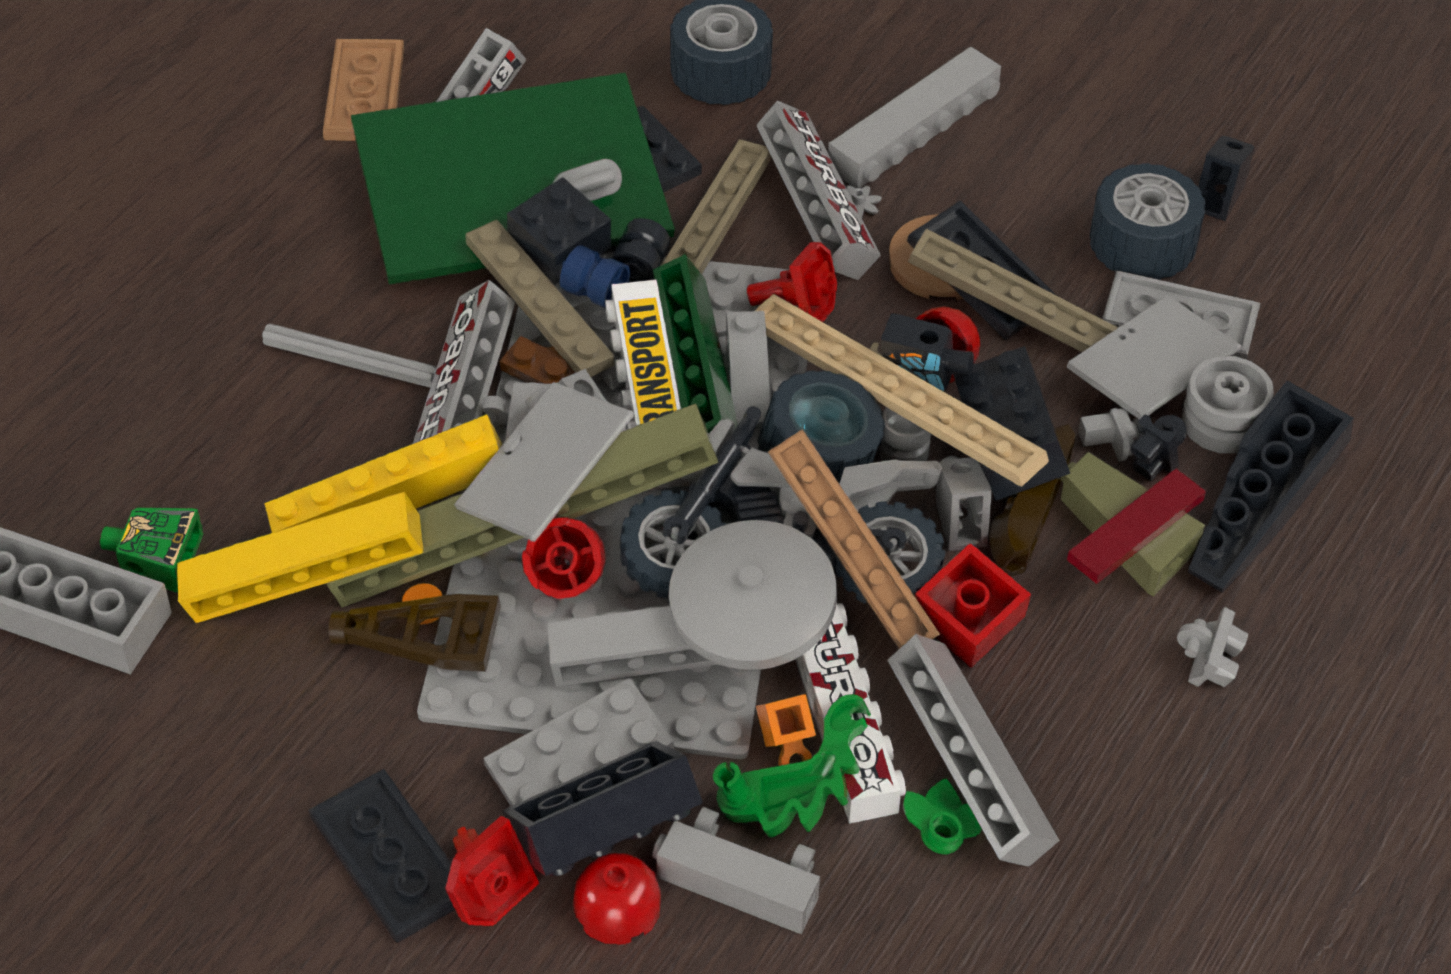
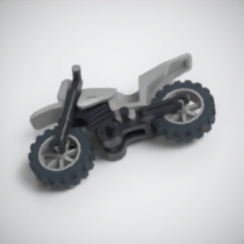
M755 406L747 408L736 428L734 421L722 419L710 432L709 436L719 463L678 478L679 480L694 482L688 489L690 492L680 491V494L672 493V490L661 491V495L655 497L653 494H650L643 498V503L640 505L637 503L633 505L629 511V517H625L620 536L621 564L627 567L626 574L632 582L636 580L639 583V588L647 593L650 590L656 592L657 597H668L670 579L676 563L686 549L696 541V538L726 525L725 522H721V513L717 509V506L725 510V514L732 523L748 520L771 521L790 526L806 534L825 552L831 562L834 574L843 578L845 589L848 592L853 591L857 594V600L864 604L866 603L865 598L769 454L751 448L748 444L761 417L760 409ZM895 459L845 467L839 485L915 596V593L942 569L945 559V550H942L944 544L941 533H936V525L930 518L926 520L922 517L923 512L916 508L910 510L905 508L906 504L895 502L894 505L887 504L897 491L930 489L934 487L939 480L942 470L941 464L937 461H897ZM660 525H664L663 533L655 530L654 528ZM648 537L661 544L646 549L644 539ZM908 542L915 550V552L901 550L905 547V544ZM660 555L659 561L654 557ZM902 561L919 562L915 570L910 572Z

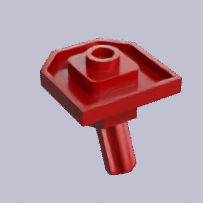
M810 242L789 266L790 270L780 272V278L747 286V297L752 306L763 304L775 294L792 305H798V308L824 322L834 310L837 291V279L831 251L821 242Z
M503 816L495 820L480 835H478L475 829L466 830L465 827H460L457 829L458 835L453 838L457 854L453 858L445 890L461 921L468 925L494 926L539 884L510 820Z

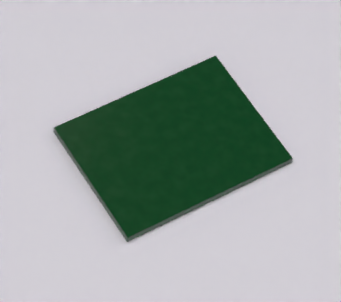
M626 72L351 115L352 128L389 285L485 269L484 264L466 244V233L495 220H498L507 231V213L551 185L559 173L600 159H609L615 162L622 175L620 188L615 193L591 200L594 205L611 219V247L618 246L628 222L637 218L650 219L659 223L667 230L670 238L674 237L675 228Z

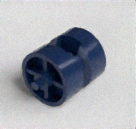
M579 245L562 262L560 287L562 290L573 295L587 296L592 303L606 309L605 301L612 300V284L628 283L630 269L626 264L612 258L603 259L599 256L598 252Z

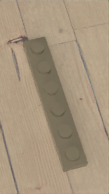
M739 139L661 265L686 254L701 274L704 272L769 164L772 156L767 146Z
M498 220L465 234L468 247L575 373L586 369L590 377L615 366L614 354Z
M928 229L923 233L908 260L910 264L1080 352L1085 351L1118 328Z

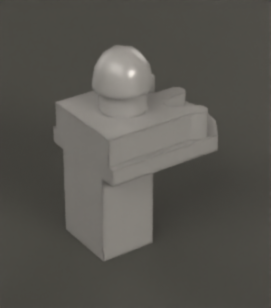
M1124 408L1111 409L1110 413L1081 417L1078 434L1083 446L1111 442L1118 461L1127 460L1128 456H1133L1130 445L1134 442L1133 438L1139 436L1137 423L1139 419L1130 421Z

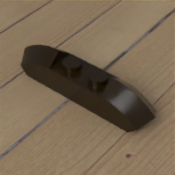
M1066 424L1055 427L1066 462L1069 465L1076 434L1070 425ZM1061 477L1019 492L1017 496H1009L1004 513L993 518L990 529L991 551L997 566L1009 576L1013 577L1026 572L1061 486Z

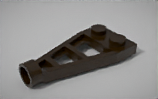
M452 594L350 609L349 612L333 611L329 620V640L332 644H355L445 670L486 672L501 603L497 595ZM438 617H450L452 619L448 640L445 644L435 645L417 638L420 623L424 620ZM408 619L403 638L397 639L377 634L381 621Z

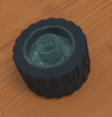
M823 370L797 373L790 376L788 380L783 381L778 386L777 391L774 392L758 436L757 443L759 446L757 450L768 454V451L803 429L837 482L840 483L845 467L873 462L884 435L885 420L882 416L883 411L870 392L866 391L858 382L850 380L847 376Z

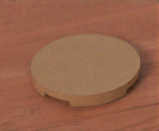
M939 214L922 216L904 224L894 234L889 248L890 270L895 279L908 291L927 299L930 298V295L955 297L956 300L963 299L947 282L908 262L914 250L907 242L909 234Z

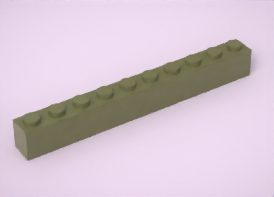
M693 404L683 409H678L670 414L621 432L553 519L562 517L574 519L719 463L697 405ZM462 494L417 511L420 515L424 553L328 582L327 586L343 608L524 537L458 510L455 503Z

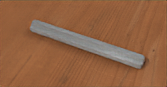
M271 323L266 325L262 333L263 343L271 347L429 388L437 368L422 362Z

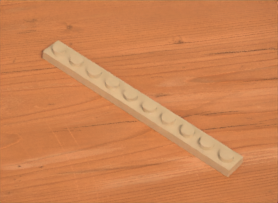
M775 294L754 310L764 311L767 337L825 371H831V373L838 375L842 374L850 380L858 382L875 397V401L1020 487L1049 462L1047 452L1044 449Z

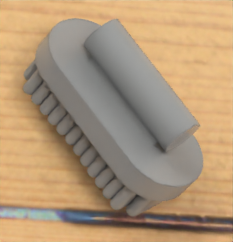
M600 159L563 171L554 179L555 182L564 177L591 201L615 193L620 188L622 175L615 162L609 159Z

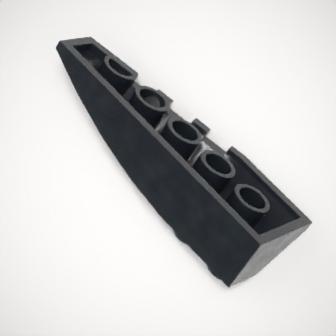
M1287 380L1244 434L1235 461L1230 467L1227 480L1221 495L1218 496L1213 514L1201 537L1188 573L1223 593L1284 527L1348 445L1351 439L1354 417Z

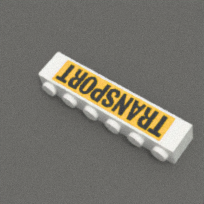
M657 280L612 284V300L605 301L608 323L614 322L616 328L611 330L610 334L613 353L620 352L621 357L620 360H616L618 383L625 382L626 390H621L622 408L632 410L635 414L631 419L632 421L626 425L628 430L639 424L647 423L681 409ZM675 479L649 490L688 486L690 481Z

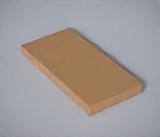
M336 39L323 125L324 140L355 141L351 115L397 108L404 55L403 40Z

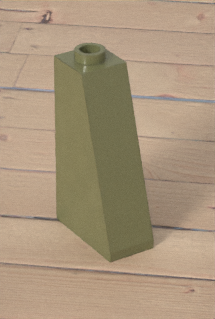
M1089 452L1079 462L1070 463L1068 467L1071 474L1061 477L1063 482L1061 500L1091 533L1148 490ZM1185 514L1124 562L1122 566L1148 594L1154 597L1195 554L1205 525L1190 515Z

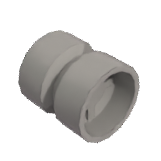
M886 407L882 415L885 420V428L879 448L881 460L927 461L931 433Z

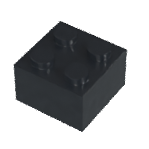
M564 177L558 179L507 213V232L555 285L560 282L563 268L561 266L562 262L567 259L572 250L577 246H585L598 252L599 255L611 248V219Z

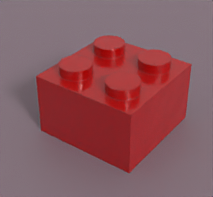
M971 543L915 593V598L940 634L936 638L940 642L945 643L947 648L971 668L1026 616L1031 594Z

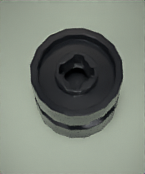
M637 218L628 222L612 256V259L628 265L630 269L628 283L655 279L653 269L661 265V261L670 245V236L665 228L653 220Z

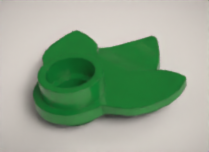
M942 779L931 787L925 797L907 791L905 794L903 810L907 819L921 830L922 841L930 850L936 853L951 854L960 848L964 839L977 836L982 831L968 803L961 804L957 793L947 779ZM936 832L943 833L947 838L941 837Z

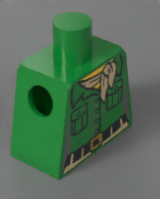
M136 508L132 510L124 529L109 526L103 528L100 547L102 550L116 552L121 569L165 584L166 590L178 592L177 563L194 558L203 537L198 509Z

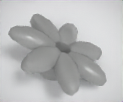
M850 185L847 186L846 189L861 218L864 211L873 215L878 213V209L874 205L882 200L881 196H869V186H865L862 189H855Z

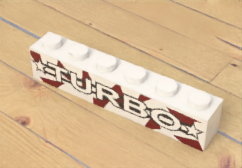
M836 603L834 617L826 633L809 651L795 660L822 742L824 739V718L831 705L840 697L847 694L860 696L871 713L870 716L861 713L852 714L853 720L864 718L868 727L862 734L852 740L850 749L859 764V773L843 775L846 781L849 802L843 807L850 824L898 814L900 796L906 794V788L902 772L900 770L894 771L891 762L894 757L891 740L888 735L882 736L879 727L882 724L879 705L876 701H870L868 695L870 683L865 668L859 669L856 661L858 659L856 639L854 635H847L845 629L847 627V615L843 603Z

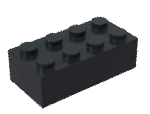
M1025 346L1003 352L1001 355L973 364L970 375L953 373L962 403L1047 452L1049 462L1022 487L981 463L996 501L1071 474Z
M655 741L502 811L505 818L510 820L531 866L545 876H559L572 870L574 863L588 856L596 858L611 852L614 849L613 845L624 839L634 840L648 835L653 830L652 826L665 820L672 822L687 817L691 813V808L703 802L686 755Z

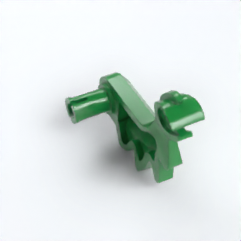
M847 694L837 699L831 705L824 718V739L819 752L809 760L741 773L739 767L733 762H730V769L726 762L718 765L714 770L713 780L719 787L716 799L722 813L729 820L736 823L759 821L768 838H773L786 830L792 823L796 813H798L804 829L810 832L821 818L829 794H833L841 806L847 805L849 803L848 791L843 775H855L860 771L859 764L850 749L851 741L862 734L868 727L864 718L853 720L852 714L871 715L863 698L855 694Z

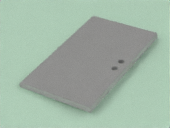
M1166 295L1070 360L1067 368L1140 420L1144 414L1149 416L1188 388L1189 379L1194 368L1204 360L1217 356H1232L1241 350L1242 347L1239 343Z
M553 382L455 503L456 508L535 542L635 415L634 412Z

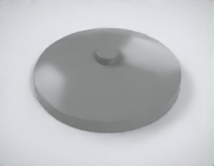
M763 520L734 522L704 534L682 554L676 563L670 579L669 601L671 614L683 640L704 658L716 664L735 669L757 670L772 668L802 656L817 644L826 633L836 609V578L831 562L825 552L814 540L799 530L781 523Z

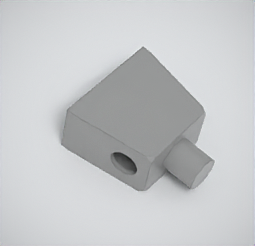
M948 456L940 462L942 470L936 485V506L948 550H963L969 543L976 548L988 547L991 487L978 461L971 457L960 459L957 456ZM961 507L965 508L968 512V515L963 519L959 518V516H964Z

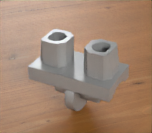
M1224 607L1217 621L1206 624L1204 620L1196 619L1194 624H1185L1179 629L1177 641L1185 648L1186 656L1195 657L1188 678V682L1199 687L1208 679L1226 687L1236 677L1239 668L1238 663L1223 656V652L1236 657L1244 648L1248 633L1232 624L1235 612Z

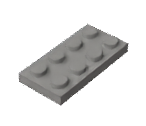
M629 677L483 759L487 770L509 805L513 806L652 742L658 741L674 749V742Z

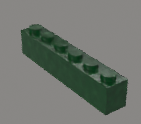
M684 254L653 269L655 280H657L681 409L696 404L710 434L722 419L734 421L735 428L738 422L706 279L687 255Z

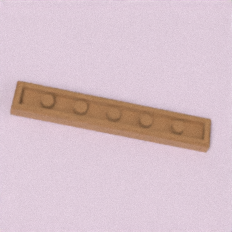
M803 429L768 451L769 456L898 649L906 644L915 634L930 639L940 635Z

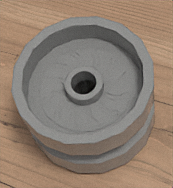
M1217 356L1204 360L1194 368L1188 383L1187 397L1181 414L1182 421L1186 426V433L1191 440L1205 449L1217 453H1238L1244 434L1274 396L1271 379L1262 368L1252 361L1236 356Z

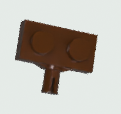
M523 336L517 339L499 361L501 371L525 383H558L562 378L575 373L553 346H541Z

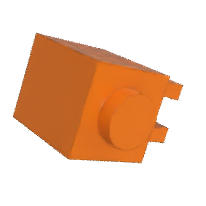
M806 694L756 706L765 746L780 745L779 766L789 764L790 757L793 754H798L802 758V762L812 758V754L805 748L802 739L816 736Z

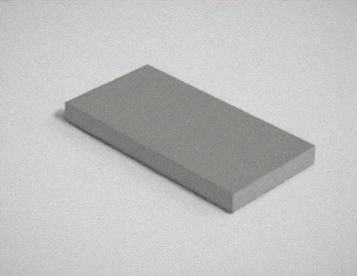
M1116 271L1103 320L1119 328L1168 295L1239 343L1242 347L1241 350L1232 356L1247 360L1260 307L1259 302Z

